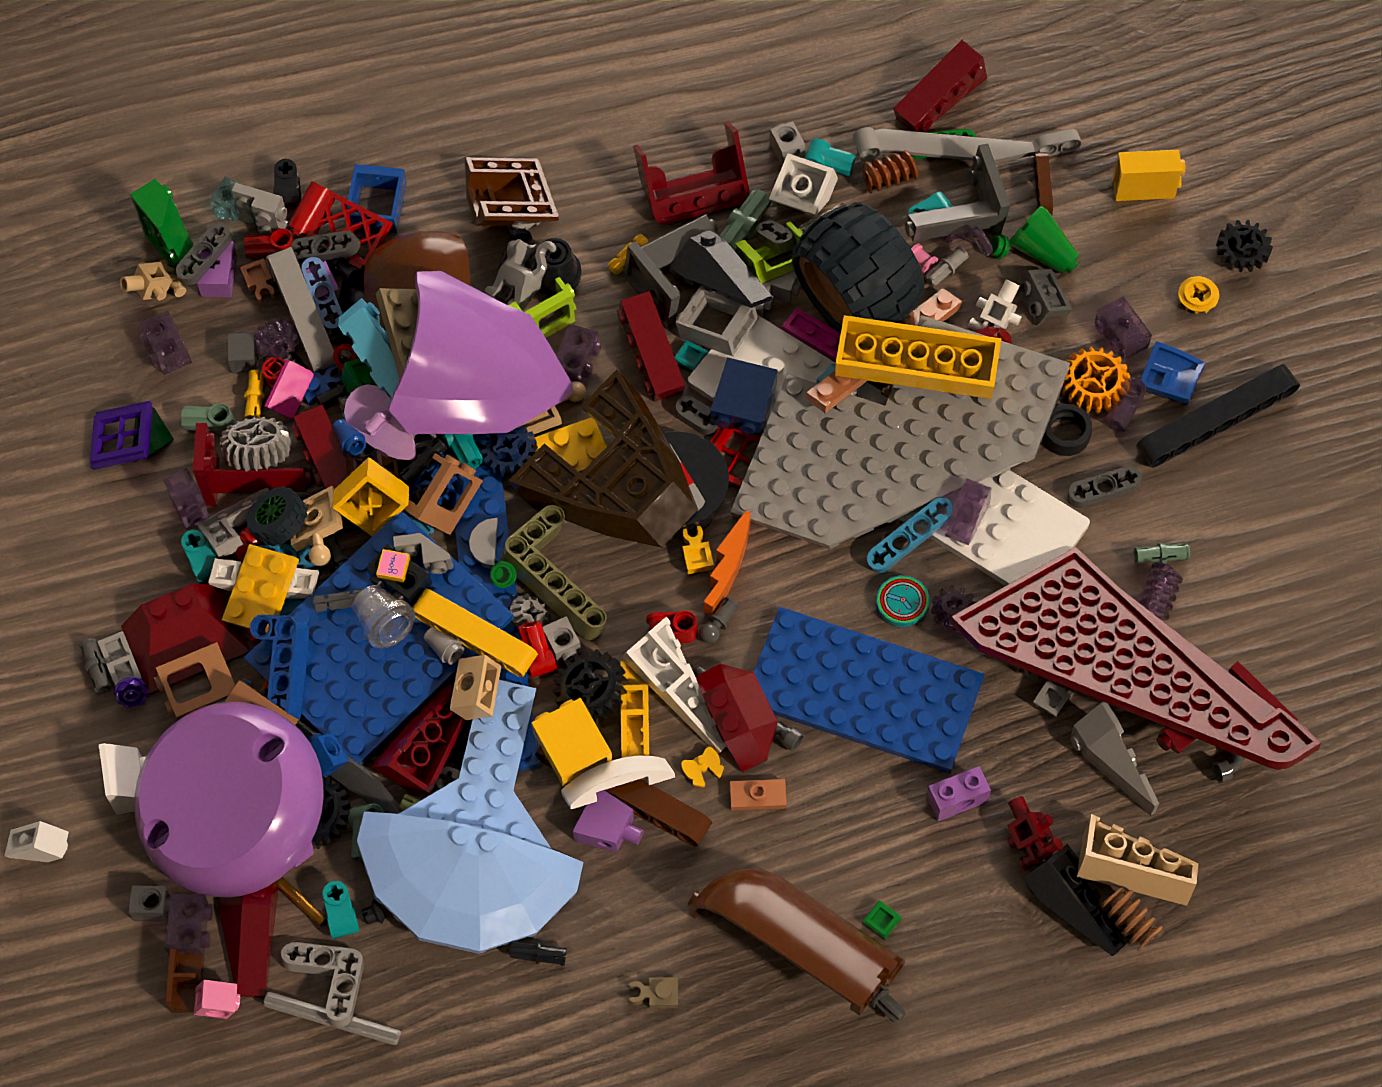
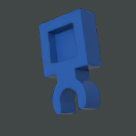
M336 365L330 366L322 376L319 371L313 372L314 376L303 397L309 406L317 402L316 395L330 390V387H335L336 383H339V385L343 384L342 375L337 378L332 377L338 373Z

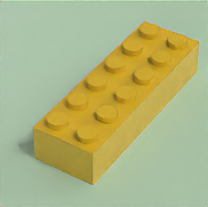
M844 315L835 376L992 399L1001 338Z

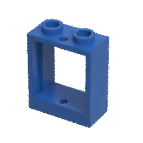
M355 164L348 200L359 205L362 187L396 190L391 216H379L393 223L389 232L397 233L407 184L405 170L401 168ZM355 212L349 215L351 225L363 222L361 213ZM378 221L370 224L369 228L372 231L379 232L383 224ZM362 227L360 229H357L356 231H363L365 229L364 227Z

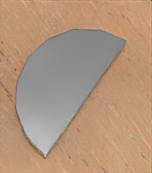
M497 518L486 519L479 523L471 532L469 539L471 555L483 567L489 569L495 564Z

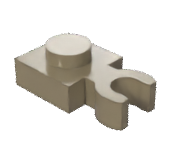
M678 977L649 978V986H644L638 981L629 983L630 990L637 989L641 992L638 997H629L631 1005H640L644 1001H649L650 1009L678 1008Z

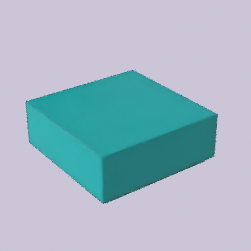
M686 339L674 357L678 366L692 373L708 354V351Z

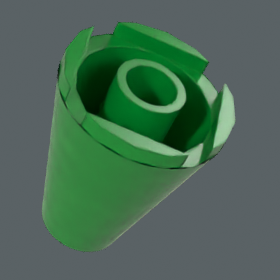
M1040 206L1025 221L1026 223L1023 227L1019 228L1009 241L1012 247L1061 274L1066 271L1070 274L1080 263L1077 260L1079 257L1078 252L1049 211L1043 206Z

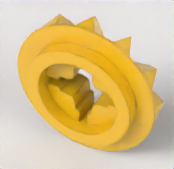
M1201 276L1186 279L1178 290L1179 303L1185 306L1186 311L1190 309L1195 311L1196 314L1199 312L1207 314L1210 309L1215 308L1219 300V290L1215 283ZM1195 292L1199 295L1203 294L1202 301L1197 297L1193 298Z

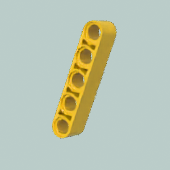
M424 589L410 611L421 622L461 641L463 646L477 654L488 656L501 665L502 668L516 676L524 677L538 655L531 646L430 589Z

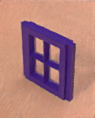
M150 401L96 412L93 421L90 468L95 470L147 458V455H149L153 412ZM140 417L139 429L125 431L126 420ZM119 422L118 433L104 436L106 424ZM139 434L138 446L123 449L124 437ZM118 439L116 451L102 453L103 442Z

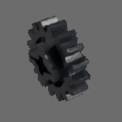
M1236 220L1235 226L1228 223L1225 230L1221 229L1216 242L1218 247L1217 255H1223L1222 263L1230 262L1229 269L1238 266L1239 272H1242L1243 268H1247L1249 272H1252L1254 266L1261 269L1263 262H1268L1273 246L1270 245L1272 237H1265L1267 229L1260 231L1258 229L1259 223L1251 226L1250 220H1246L1245 224H1241L1239 220Z

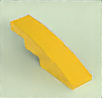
M621 661V666L626 671L623 676L628 680L627 684L622 685L626 689L627 694L621 695V700L623 701L621 704L622 758L649 756L648 684L625 661Z

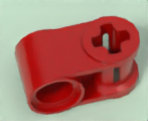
M690 611L655 612L646 616L649 631L667 617L671 623L672 632L680 643L693 642L698 636L697 619ZM683 624L692 625V627L687 630L680 629V626H682Z

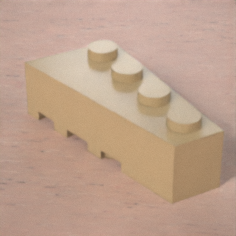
M1093 814L1090 815L1082 837L1077 877L1118 888L1124 887L1123 889L1133 890V892L1185 906L1188 905L1197 884L1199 863L1166 848L1159 850L1153 847L1149 840L1143 837L1135 839L1123 833V828L1115 824L1112 827L1099 822L1100 817Z

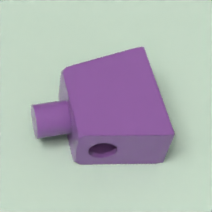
M605 790L596 792L597 802L586 805L573 830L574 841L614 852L619 850L623 840L638 845L644 830L632 825L634 820L633 809Z

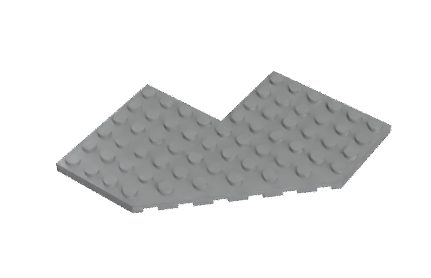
M921 315L917 325L985 336ZM1001 341L992 399L893 385L885 406L850 394L827 413L822 412L806 400V393L818 383L787 374L730 511L731 515L741 518L747 510L751 513L752 523L831 549L840 545L845 540L868 533L879 525L902 518L913 510L920 507L924 508L936 498L945 497L954 492L959 493L988 477L993 478L1009 471L1011 467L1022 462L1027 463L1036 457L1068 373L1070 363Z

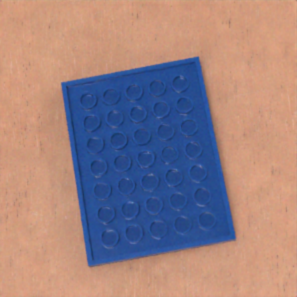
M403 511L389 520L313 592V595L306 598L288 615L304 620L309 627L301 715L321 735L333 733L344 753L361 766L456 675L458 661L452 665L443 663L431 646L424 640L425 633L432 627L421 622L410 613L413 607L406 603L403 605L399 604L390 596L391 592L384 587L381 590L369 580L370 575L367 567L387 543L394 548V536L421 533L438 545ZM418 553L417 556L410 558L412 562L426 571L422 553ZM452 557L454 569H448L442 574L428 572L433 582L428 589L502 630L514 619V614ZM408 581L403 584L402 588L410 589L414 586L415 582ZM361 589L365 590L367 595V604L363 606L352 604V607L336 610L327 608V611L316 612L313 606V597L324 595V597H328V594L350 591L351 594L354 593V590ZM292 625L290 628V634H292L294 630V625ZM262 640L244 659L269 683L273 643ZM463 646L464 653L460 659L474 657L477 653ZM289 652L287 656V662H289L291 658V652ZM288 679L286 680L284 685L285 689L288 687L289 684Z

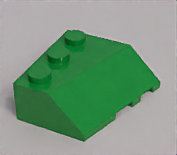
M155 178L131 193L130 196L145 237L160 255L169 262L170 267L176 270L179 262L194 245L180 218L178 209L171 199L174 197L171 190L166 184L162 186ZM191 270L190 272H186V271H185V272H184V275H186L187 273L193 274V271H192V270Z

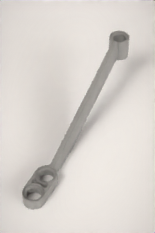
M870 127L861 128L853 134L859 157L864 161L875 159L880 153L900 154L904 150L908 151L910 155L973 161L978 145L989 144L994 161L997 163L1034 156L1035 152H1048V156L1068 153L1078 149L1082 144L1079 133L1075 129L1045 134L1032 142L891 129L874 130Z

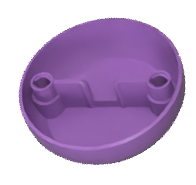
M222 702L202 707L187 714L169 727L154 743L144 760L137 779L134 795V813L140 841L153 864L165 876L181 887L199 894L224 898L254 893L271 885L285 875L308 848L318 827L322 812L323 778L317 755L309 740L291 721L277 712L245 702Z

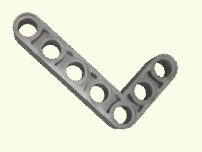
M289 247L266 256L265 263L273 282L278 285L312 371H322L336 365L333 360L334 350L292 248Z

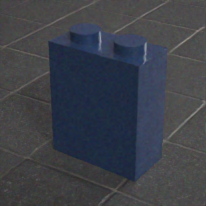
M727 357L710 410V423H714L720 428L730 427L738 429L745 434L761 435L776 388L778 369Z

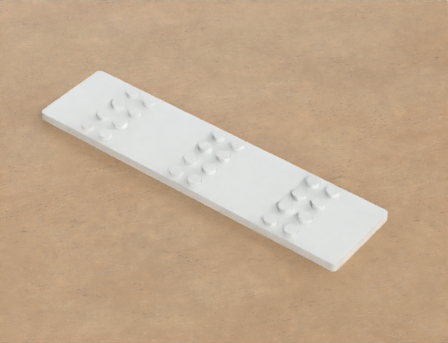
M757 315L758 320L734 356L732 357L711 349L688 377V386L713 402L727 357L778 369L777 384L763 426V433L787 374L816 383L817 378L825 372L830 363H836ZM865 382L851 393V395L884 406L888 398L881 394V390L868 382ZM1009 470L993 478L988 477L979 481L976 485L959 493L954 492L943 497L951 501L953 505V518L929 538L1007 586L1073 549L1087 531L1090 520ZM937 506V513L933 517L930 516V513L926 514L931 519L933 525L936 524L934 517L940 513L944 516L947 514V506L944 508ZM920 507L913 510L908 515L899 519L905 523L923 508ZM917 521L913 526L920 533L926 532L929 527L925 521Z

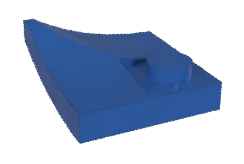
M1156 341L1139 382V389L1189 404L1196 384L1205 368V362L1182 350Z

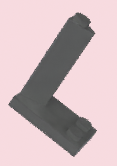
M989 144L978 145L976 155L973 156L972 169L969 170L968 174L970 184L974 185L980 202L908 214V221L905 222V231L908 237L911 236L912 242L988 228L992 235L1002 233L1011 205Z
M706 214L642 247L637 242L627 247L623 276L638 294L650 291L660 320L666 329L675 325L680 293L677 287L671 285L659 269L672 263L691 237L710 230L716 234L717 225Z

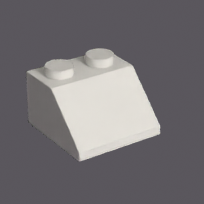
M788 153L769 200L816 216L829 201L838 177L833 168Z
M99 744L105 795L116 815L134 812L136 783L146 756L142 757L138 748Z

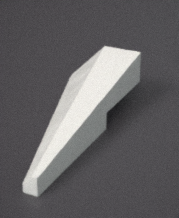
M665 617L621 658L719 754L727 745L720 737L690 664H687L682 654L680 642L672 632L669 619Z

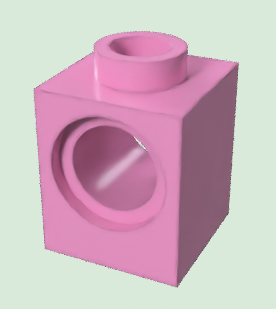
M203 980L196 986L194 1015L228 1019L238 1010L240 994L237 993V984Z

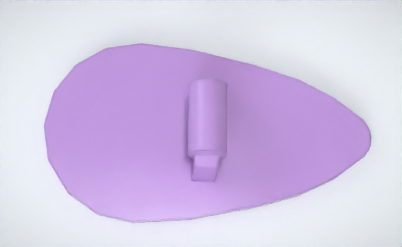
M369 384L360 386L351 392L346 400L344 409L346 422L365 436L366 443L386 453L387 456L402 460H412L416 455L413 435L408 434L389 411L388 400L391 399L390 395L380 390L378 386Z

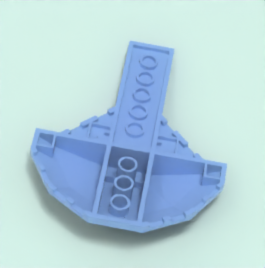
M499 680L493 716L472 720L462 767L457 780L399 814L364 812L356 844L360 851L366 874L369 877L374 898L380 904L382 903L397 921L405 925L417 940L481 954L489 949L535 936L577 893L583 862L551 849L513 791L536 688Z

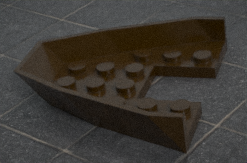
M616 369L581 405L583 411L616 438L582 473L577 471L544 443L508 482L515 493L536 510L541 511L548 505H555L564 511L565 521L606 536L662 548L698 511V507L680 461L639 393Z

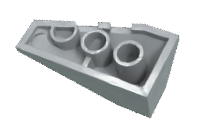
M1102 702L1074 724L1070 737L1071 743L1076 751H1081L1087 761L1149 815H1153L1157 811L1159 802L1145 773L1136 769V755L1133 749L1125 747L1120 734L1124 733L1120 722L1108 703Z

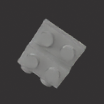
M235 183L232 194L239 217L248 223L255 222L258 233L261 235L272 234L275 230L281 228L290 230L287 208H285L282 196Z

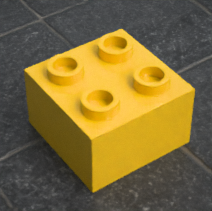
M368 457L334 489L332 508L369 535L374 536L389 520L408 506L409 486Z

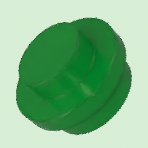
M994 235L988 242L987 251L994 259H1002L1010 250L1009 239L1006 235Z
M500 561L492 566L490 579L495 586L507 588L516 581L517 571L511 563Z

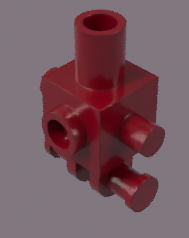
M1023 796L1014 798L1008 803L1016 820L1007 825L1012 835L1007 841L1012 848L1017 846L1018 850H1027L1028 855L1019 858V864L1024 870L1030 869V866L1034 864L1040 865L1044 862V859L1050 858L1055 851L1063 849L1061 840L1058 837H1054L1049 828L1053 824V819L1049 814L1044 816L1042 812H1030Z

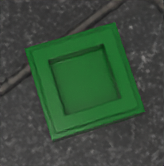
M879 900L862 921V925L885 941L901 921L902 916Z

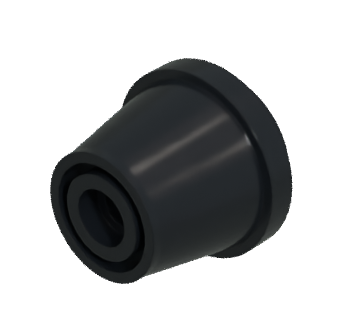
M559 238L545 240L554 243L556 251H547L545 254L547 269L542 278L539 291L554 296L556 294L555 279L558 277L561 278L564 284L568 283L574 290L582 276L580 261L572 253L566 241ZM536 258L531 266L532 271L537 268Z

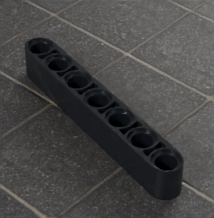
M1285 364L1278 365L1146 435L1137 443L1136 447L1152 468L1157 467L1289 397L1299 389L1300 383Z

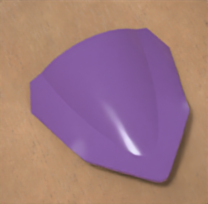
M442 271L416 272L415 287L418 296V315L414 339L405 368L388 407L389 411L408 434L508 433L571 395L573 385L545 336L529 314L506 305Z

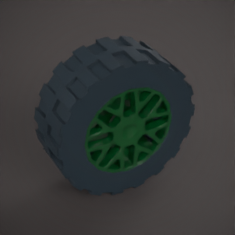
M286 486L275 487L272 490L266 491L265 494L252 504L247 514V527L264 545H281L285 541L292 539L300 531V528L305 523V518H307V506L291 488H286Z

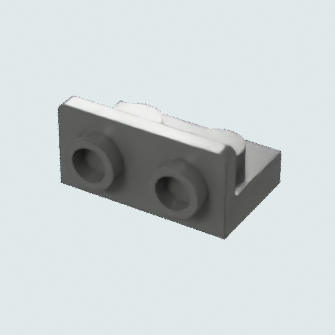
M1052 269L1028 270L1017 283V285H1020L1018 292L1036 326L1042 325L1048 317L1068 316L1073 310Z

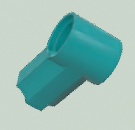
M817 138L811 140L804 159L833 168L836 173L850 176L854 168L856 155L831 148L827 141Z
M441 434L448 449H452L457 460L461 462L460 465L465 463L476 469L484 462L473 440V434Z

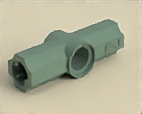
M760 189L753 190L739 209H734L730 214L726 228L720 234V237L735 252H737L735 243L750 239L754 235L759 220L771 205L767 194Z

